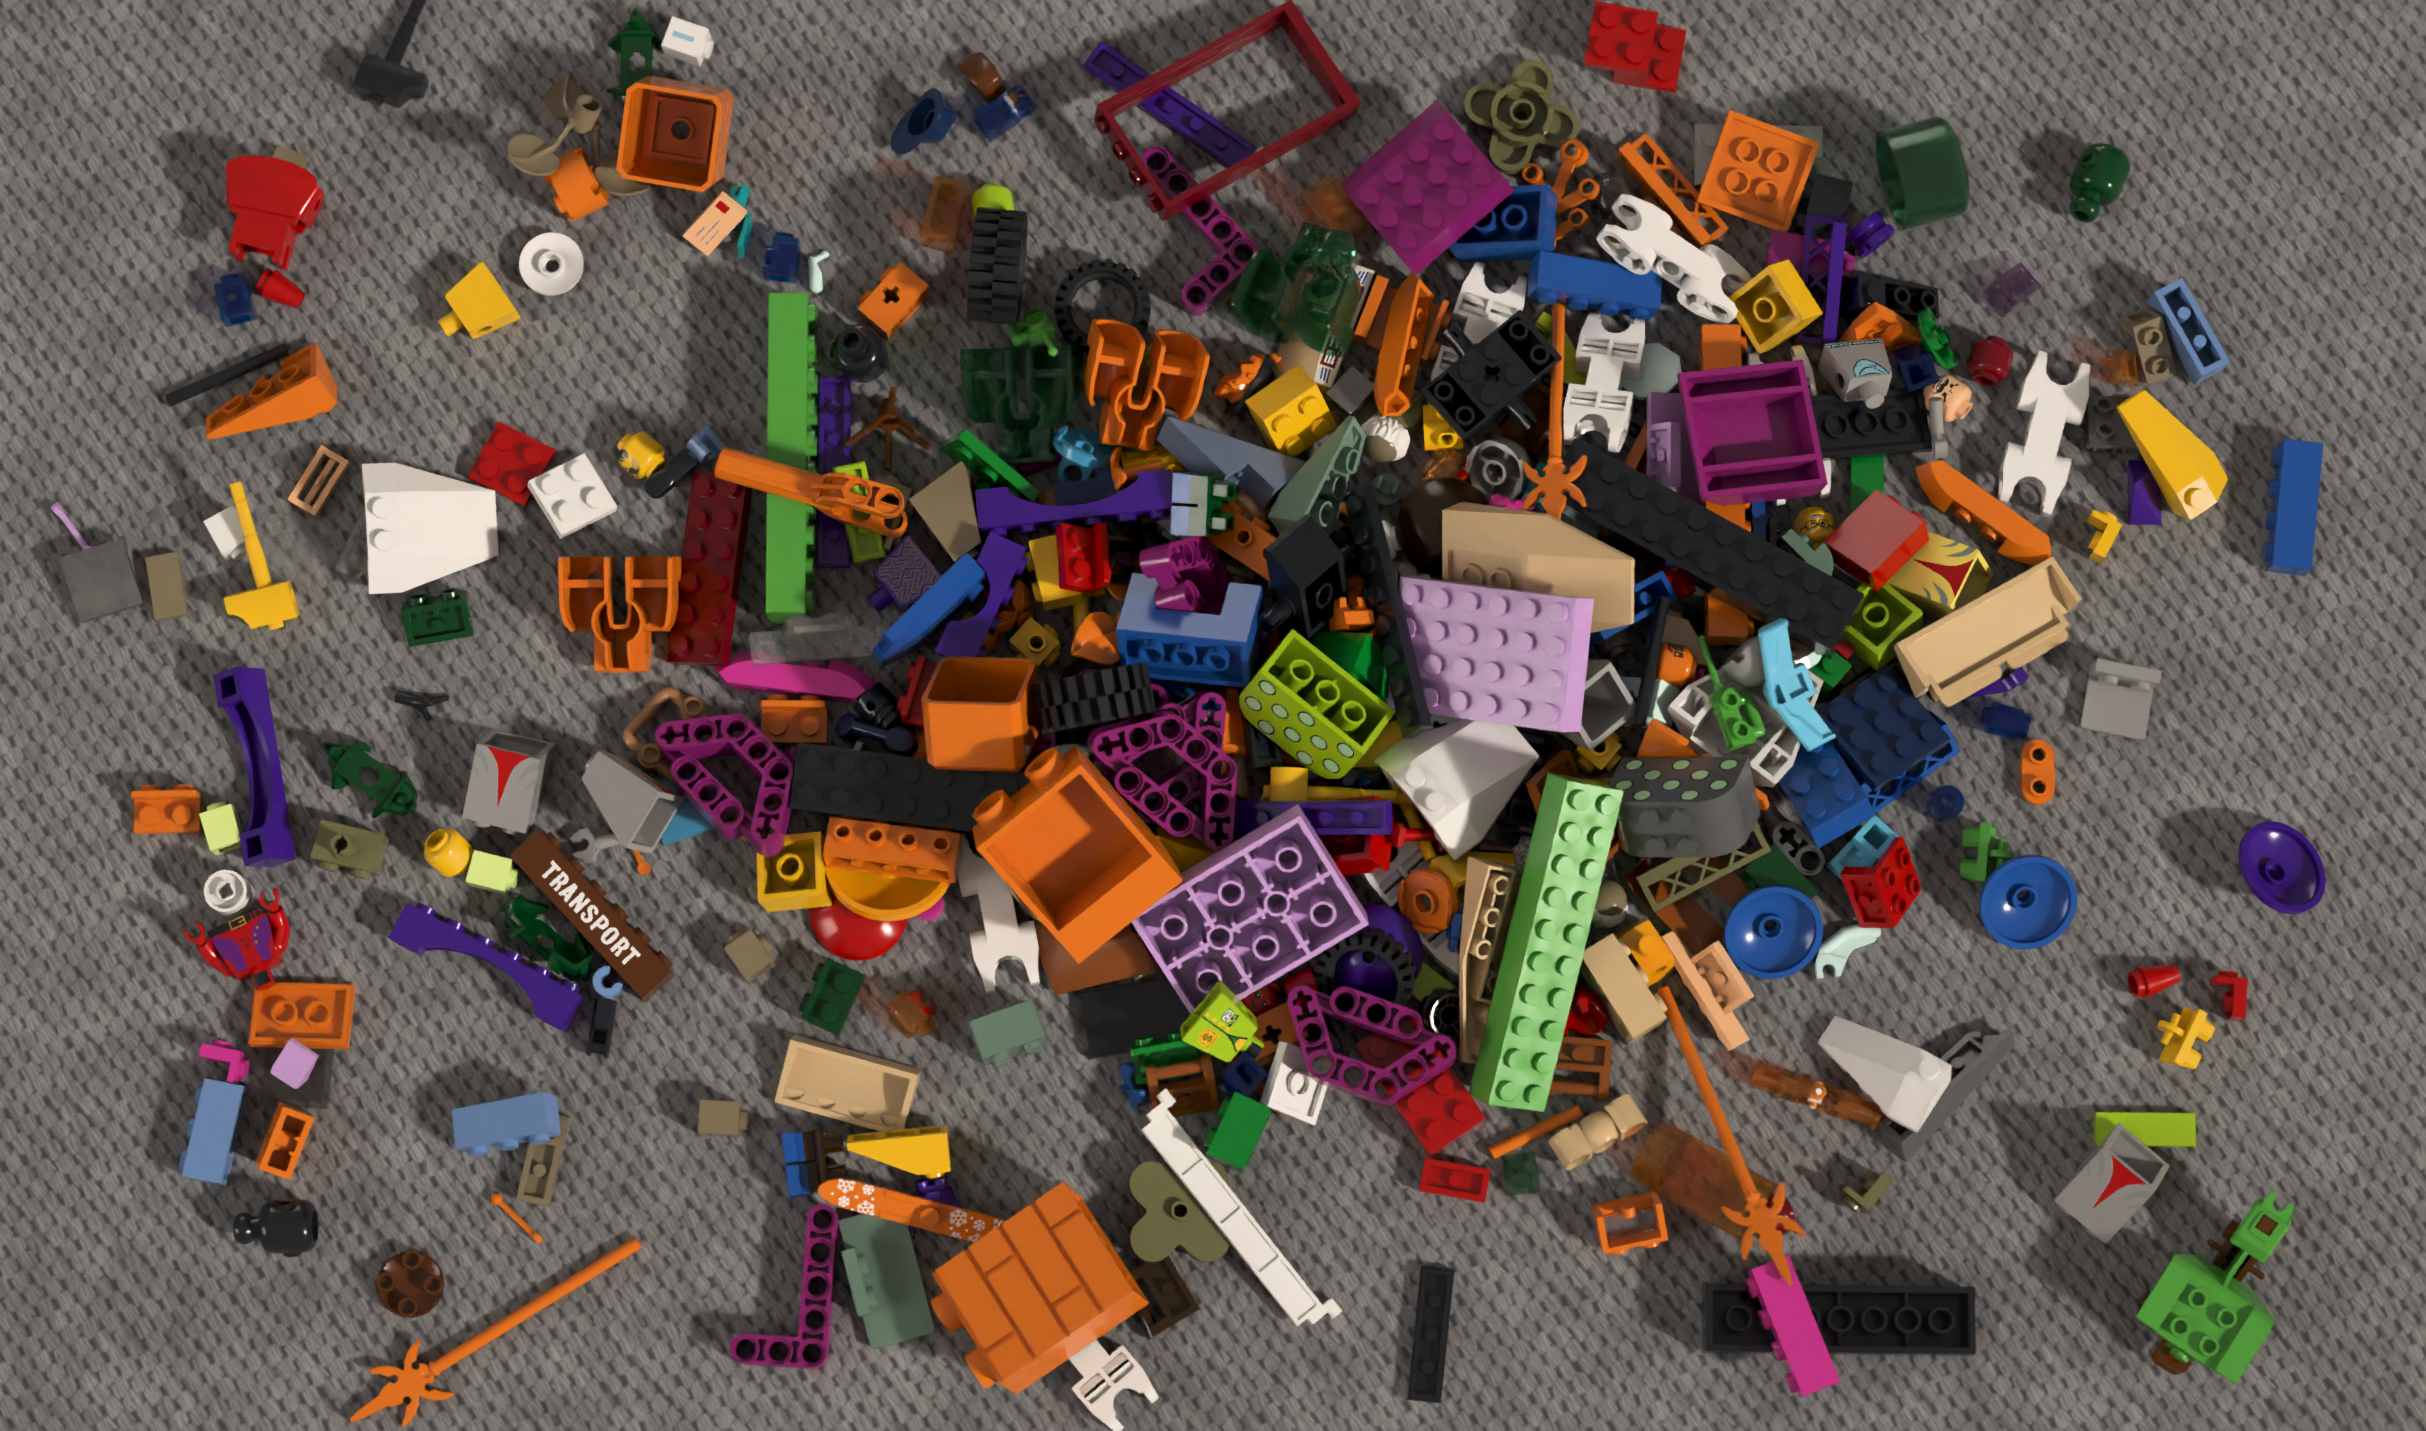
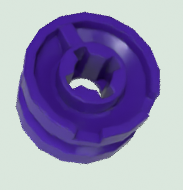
M1879 210L1862 220L1846 235L1845 241L1849 245H1854L1857 249L1855 253L1861 259L1867 257L1883 245L1896 231L1891 224L1884 222L1885 216Z

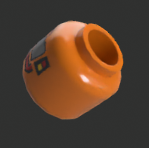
M1670 642L1661 643L1655 679H1662L1678 688L1685 686L1687 681L1692 682L1694 679L1697 656H1693L1692 649L1688 646Z

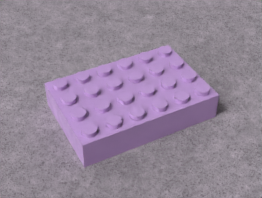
M1400 577L1399 592L1429 714L1556 732L1581 731L1594 599L1420 577ZM1389 685L1387 705H1389L1392 709H1395Z
M1298 804L1181 873L1183 881L1131 922L1190 1014L1219 980L1241 1000L1369 925L1365 909Z

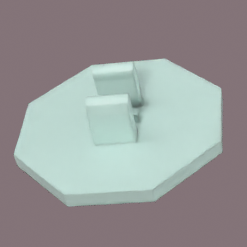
M1660 343L1645 344V357L1640 380L1623 378L1621 389L1633 392V397L1638 400H1646L1648 392L1670 393L1678 385L1677 374L1682 373L1680 356Z

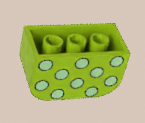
M1293 629L1275 648L1239 696L1240 708L1253 726L1311 772L1328 779L1344 777L1362 758L1396 712Z

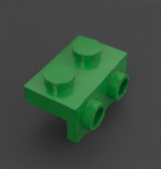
M1180 1030L1171 1031L1168 1033L1167 1038L1156 1040L1154 1035L1138 1037L1135 1039L1134 1044H1129L1132 1064L1136 1068L1134 1073L1136 1085L1148 1083L1145 1065L1154 1064L1157 1067L1199 1059L1197 1048L1182 1040ZM1201 1072L1191 1073V1074H1186V1075H1181V1076H1176V1077H1170V1078H1165V1079H1160V1080H1157V1081L1168 1080V1079H1173V1078H1179V1077H1184V1076H1190V1075H1195V1074H1201Z

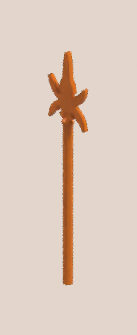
M1555 303L1552 304L1551 345L1561 355L1562 360L1551 370L1549 458L1547 466L1542 470L1546 474L1544 477H1540L1538 471L1531 468L1526 462L1523 463L1525 474L1537 487L1527 495L1521 510L1529 511L1532 506L1539 502V497L1545 495L1541 498L1544 510L1547 514L1560 520L1567 501L1566 496L1563 495L1565 492H1569L1571 498L1578 501L1583 507H1586L1583 493L1571 482L1582 474L1586 467L1587 457L1583 455L1577 463L1570 467V472L1564 474L1567 471L1562 460L1565 304Z
M1668 986L1662 987L1657 990V993L1667 1007L1666 1015L1747 1202L1745 1212L1750 1213L1748 1218H1744L1741 1212L1733 1211L1725 1206L1721 1207L1722 1212L1733 1223L1748 1227L1741 1241L1742 1259L1747 1260L1749 1250L1754 1243L1752 1237L1758 1234L1760 1236L1758 1243L1765 1252L1770 1254L1780 1275L1787 1285L1791 1286V1274L1783 1252L1784 1241L1781 1231L1776 1230V1226L1783 1225L1785 1230L1794 1232L1802 1237L1805 1236V1232L1794 1220L1778 1215L1785 1201L1783 1182L1779 1183L1777 1192L1772 1199L1774 1203L1772 1208L1766 1207L1768 1200L1760 1198L1761 1195L1757 1192Z
M633 1237L440 1358L430 1361L428 1365L419 1363L420 1367L413 1369L412 1363L417 1360V1352L421 1344V1340L418 1339L406 1354L404 1370L390 1365L377 1366L369 1370L372 1374H381L386 1377L396 1375L398 1381L395 1383L390 1381L386 1384L380 1394L360 1408L350 1418V1421L355 1422L384 1407H394L404 1403V1397L408 1396L411 1398V1403L406 1406V1413L402 1422V1426H406L417 1412L419 1396L435 1401L453 1397L452 1392H444L435 1388L428 1391L425 1389V1385L427 1383L433 1385L435 1376H439L442 1371L641 1249L642 1246L636 1237Z

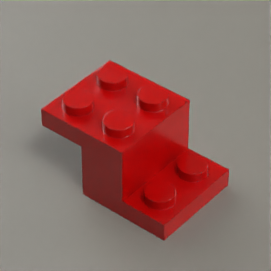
M1595 1L1584 66L1614 71L1612 83L1675 94L1686 30L1656 25L1658 12Z

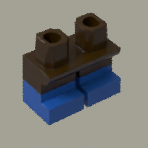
M821 1129L809 1132L781 1133L784 1160L787 1165L785 1168L788 1191L791 1198L819 1194V1185L829 1179H848L845 1164L828 1166L826 1154L844 1152L841 1133H824ZM815 1162V1163H812V1164L799 1165V1164H803V1163Z

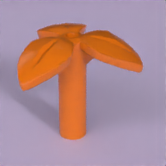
M1121 447L1114 449L1110 458V471L1116 493L1125 489L1124 485L1126 482L1137 480L1138 472L1163 470L1161 461L1126 469L1121 468L1119 465Z
M1016 580L1013 586L1015 589L1008 605L1006 606L1001 603L998 608L1001 611L996 615L1001 617L996 631L1010 630L1015 621L1019 630L1029 617L1033 618L1034 616L1032 610L1023 611L1030 603V594L1027 586L1021 580ZM987 589L983 594V599L985 601H987L989 589Z

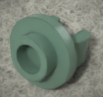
M1384 473L1378 475L1373 480L1372 484L1378 504L1390 506L1397 503L1402 497L1403 485L1397 476Z

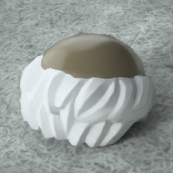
M1379 414L1372 416L1361 425L1366 434L1363 451L1370 459L1377 462H1389L1405 457L1410 436L1408 430L1404 429L1402 424H1398L1396 419L1383 417Z
M1604 877L1602 878L1591 922L1596 928H1610L1623 922L1628 912L1627 895L1624 888L1616 881Z

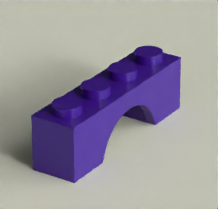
M990 531L977 559V564L985 573L989 588L986 605L977 615L970 619L949 621L934 652L935 654L944 658L948 656L984 657L988 648L982 645L986 634L994 635L1001 620V617L996 615L1001 603L1006 606L1008 605L1015 589L1010 586V582L1014 574L1021 576L1029 559L1023 556L1026 550L1025 547Z

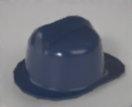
M938 89L926 91L897 124L890 142L891 149L896 154L903 155L908 153L920 143H938L947 135L957 118V113L943 103L942 94Z

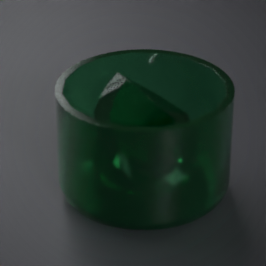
M1932 117L1877 132L1875 150L1879 177L1890 213L1901 230L1960 216L1967 210L1970 191L1966 164L1958 138L1946 119Z

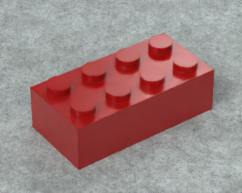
M1404 1019L1400 1022L1398 1029L1404 1034H1411L1417 1029V1023L1412 1019ZM1372 1033L1355 1045L1356 1052L1365 1064L1382 1070L1417 1048L1411 1044L1402 1043L1377 1033ZM1437 1046L1435 1047L1436 1054L1427 1060L1426 1054L1421 1055L1426 1060L1429 1070L1433 1068L1431 1066L1432 1059L1437 1056L1445 1059ZM1410 1063L1404 1068L1403 1072L1408 1078L1415 1079L1421 1075L1423 1069L1417 1063ZM1451 1067L1392 1104L1428 1158H1431L1486 1119ZM1382 1081L1379 1083L1386 1096H1390L1393 1093L1395 1087L1391 1082Z

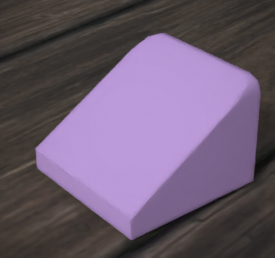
M291 1038L273 1064L270 1073L292 1088L298 1089L308 1080L319 1055Z

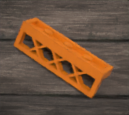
M1647 133L1643 134L1632 144L1628 141L1619 148L1616 157L1644 191L1671 217L1690 244L1699 249L1705 244L1713 243L1728 231L1729 227L1711 207L1695 202L1694 212H1691L1676 197L1677 194L1690 195L1696 201L1698 191ZM1644 143L1653 152V164H1648L1636 151ZM1657 158L1661 161L1663 165L1657 164ZM1656 170L1669 171L1674 176L1673 188H1669L1656 174ZM1678 182L1684 189L1677 188ZM1698 205L1705 213L1698 212ZM1697 218L1711 219L1718 229L1709 235L1697 221Z

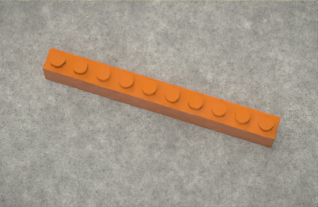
M1702 324L1699 332V371L1742 366L1741 355H1746L1747 337L1746 335H1741V325ZM1702 500L1703 507L1751 532V521H1745V509H1750V503L1721 506ZM1704 591L1705 641L1707 645H1741L1747 640L1748 635H1753V617Z

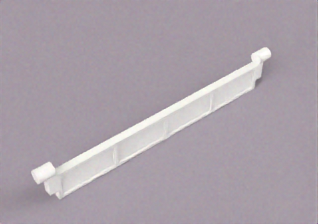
M1165 1088L1156 1095L1161 1103L1145 1115L1150 1123L1142 1128L1141 1131L1296 1327L1306 1319L1313 1325L1326 1313L1332 1319L1340 1314L1342 1309L1333 1298L1327 1300L1323 1305L1168 1111L1167 1108L1176 1102L1170 1092Z

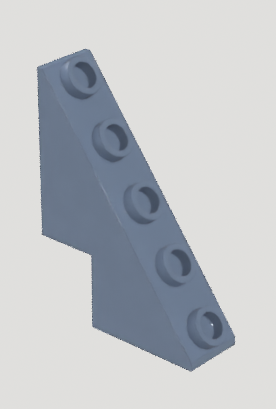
M1172 417L1166 418L1157 437V440L1190 472L1222 475L1223 480L1238 485L1263 510L1270 508L1276 502L1281 490L1306 463L1305 461Z

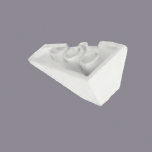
M1836 1015L1818 1041V1044L1844 1072H1848L1859 1084V1088L1880 1106V1110L1887 1118L1916 1134L1951 1082L1952 1065L1921 1048Z

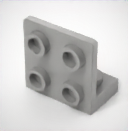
M2097 658L2090 665L2080 728L2140 741L2144 740L2153 691L2160 684L2162 671Z

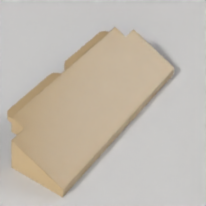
M2052 556L1896 643L1894 649L1915 698L1929 691L1934 704L1940 701L1943 706L1951 707L1999 680L2002 676L2000 668L2002 665L2006 664L2010 669H2018L2063 644L2068 639L2066 628L2070 625L2063 615L2072 611L2082 598Z

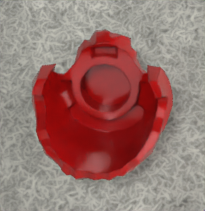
M1575 986L1563 1036L1569 1035L1568 1029H1572L1577 1034L1586 1037L1602 1032L1606 1025H1608L1605 1005L1601 1002L1599 996L1589 989Z

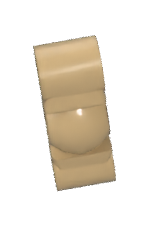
M1625 1094L1612 1101L1609 1105L1604 1106L1603 1112L1596 1111L1582 1119L1578 1125L1575 1123L1559 1131L1550 1138L1548 1143L1566 1171H1569L1592 1158L1593 1153H1601L1614 1145L1617 1140L1622 1141L1624 1138L1634 1135L1644 1128L1648 1122L1630 1094Z

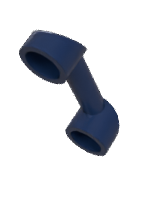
M852 713L844 714L838 720L835 727L836 734L845 742H854L861 736L885 742L896 755L910 757L918 748V740L909 730L902 727H894L887 730L862 723Z

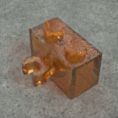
M1333 173L1300 193L1301 205L1298 208L1307 222L1313 220L1319 229L1316 232L1317 237L1325 248L1330 246L1334 253H1337L1367 234V222Z

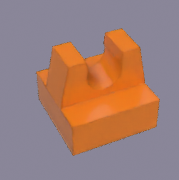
M1346 597L1334 600L1333 617L1329 619L1330 632L1363 630L1375 623L1373 610L1367 611L1363 597H1356L1351 600L1352 610L1347 606Z

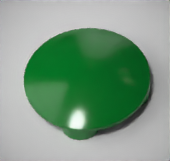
M1929 308L1918 312V328L1921 341L1929 355L1940 366L1949 370L1957 366L1953 352L1946 347L1947 344L1951 343L1950 337L1943 326L1936 327L1937 323L1933 313Z

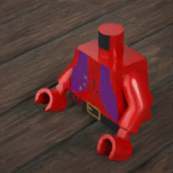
M276 887L272 889L275 900H267L262 890L259 896V902L262 907L207 931L209 937H204V927L199 921H194L200 929V932L195 936L189 935L184 927L185 938L192 943H197L196 949L209 966L226 977L235 976L239 981L252 978L257 991L269 989L275 984L270 969L283 963L282 954L287 950L291 929L283 907L278 905L281 895Z

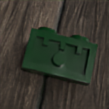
M451 588L441 591L439 596L427 597L426 594H417L408 597V601L402 604L401 613L409 647L473 636L474 629L468 605V591L459 592L458 588Z
M827 957L825 964L820 962L814 972L812 981H815L816 984L812 993L806 992L801 1001L799 1011L803 1012L802 1020L840 1036L866 975Z

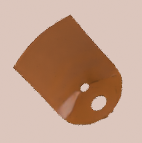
M1718 856L1710 857L1707 866L1721 870L1728 865ZM1644 857L1628 874L1626 880L1632 891L1652 910L1636 879V876L1655 867L1649 861V857ZM1703 857L1697 860L1696 862L1704 864L1706 857ZM1691 864L1686 866L1697 878L1700 877L1701 867ZM1706 869L1704 878L1715 872ZM1734 871L1707 884L1713 892L1719 894L1732 905L1746 893L1750 892ZM1659 880L1648 886L1656 903L1669 897L1673 883ZM1677 885L1674 894L1683 889ZM1689 895L1654 912L1695 955L1724 935V928Z
M1036 920L1039 955L1056 996L1095 985L1143 975L1156 970L1159 966L1140 935L1132 932L1131 923L1078 964L1043 923Z

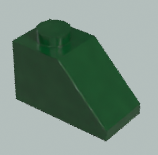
M1775 844L1770 846V852L1757 858L1742 872V875L1745 877L1742 882L1749 891L1761 886L1778 884L1794 887L1805 893L1811 900L1818 893L1813 885Z

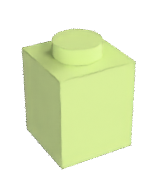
M218 802L207 806V811L200 813L199 816L210 851L215 855L241 848L239 834L244 833L237 808L231 803L226 805V802Z
M474 850L465 882L471 887L508 895L510 888L515 889L520 871L515 869L517 864L512 859Z

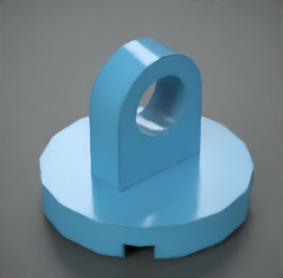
M1068 426L1057 429L1052 444L1056 451L1063 456L1057 472L1059 481L1072 480L1079 482L1087 480L1088 482L1094 469L1110 468V458L1115 448L1110 449V445L1100 443L1099 434L1085 428H1075L1074 431H1068ZM1075 465L1079 467L1082 471V478H1071L1067 472V466ZM1066 487V488L1073 489V490H1074V489H1077V488H1074V487Z

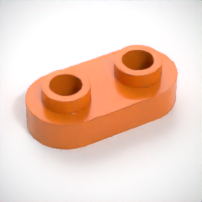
M2035 739L2029 741L2020 752V792L2022 798L2027 803L2040 806L2047 803L2054 795V751L2046 741ZM2033 751H2041L2043 753V760H2035L2033 758ZM2036 782L2041 783L2044 787L2043 793L2035 792L2033 784Z

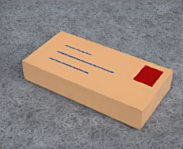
M722 191L686 229L683 237L708 256L745 217L747 210Z

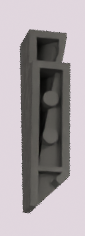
M2003 1030L2001 1035L1983 1036L1980 1031L1968 1032L1940 1058L1952 1065L1951 1082L1917 1134L1889 1118H1885L1877 1125L1880 1132L1905 1162L1916 1153L2015 1046L2012 1032L2010 1030Z

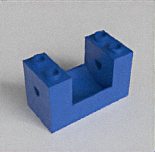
M1132 573L1116 627L1118 651L1121 658L1120 667L1147 662L1150 678L1243 688L1248 685L1254 677L1265 632L1257 623L1259 622L1257 617L1264 613L1262 585L1229 582L1221 615L1158 609L1155 602V590L1160 585L1156 579L1147 578L1144 574Z

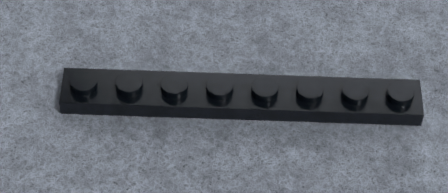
M1361 484L1344 497L1346 511L1358 553L1371 610H1373L1375 630L1378 635L1382 659L1385 664L1402 738L1414 739L1432 727V722L1373 484Z

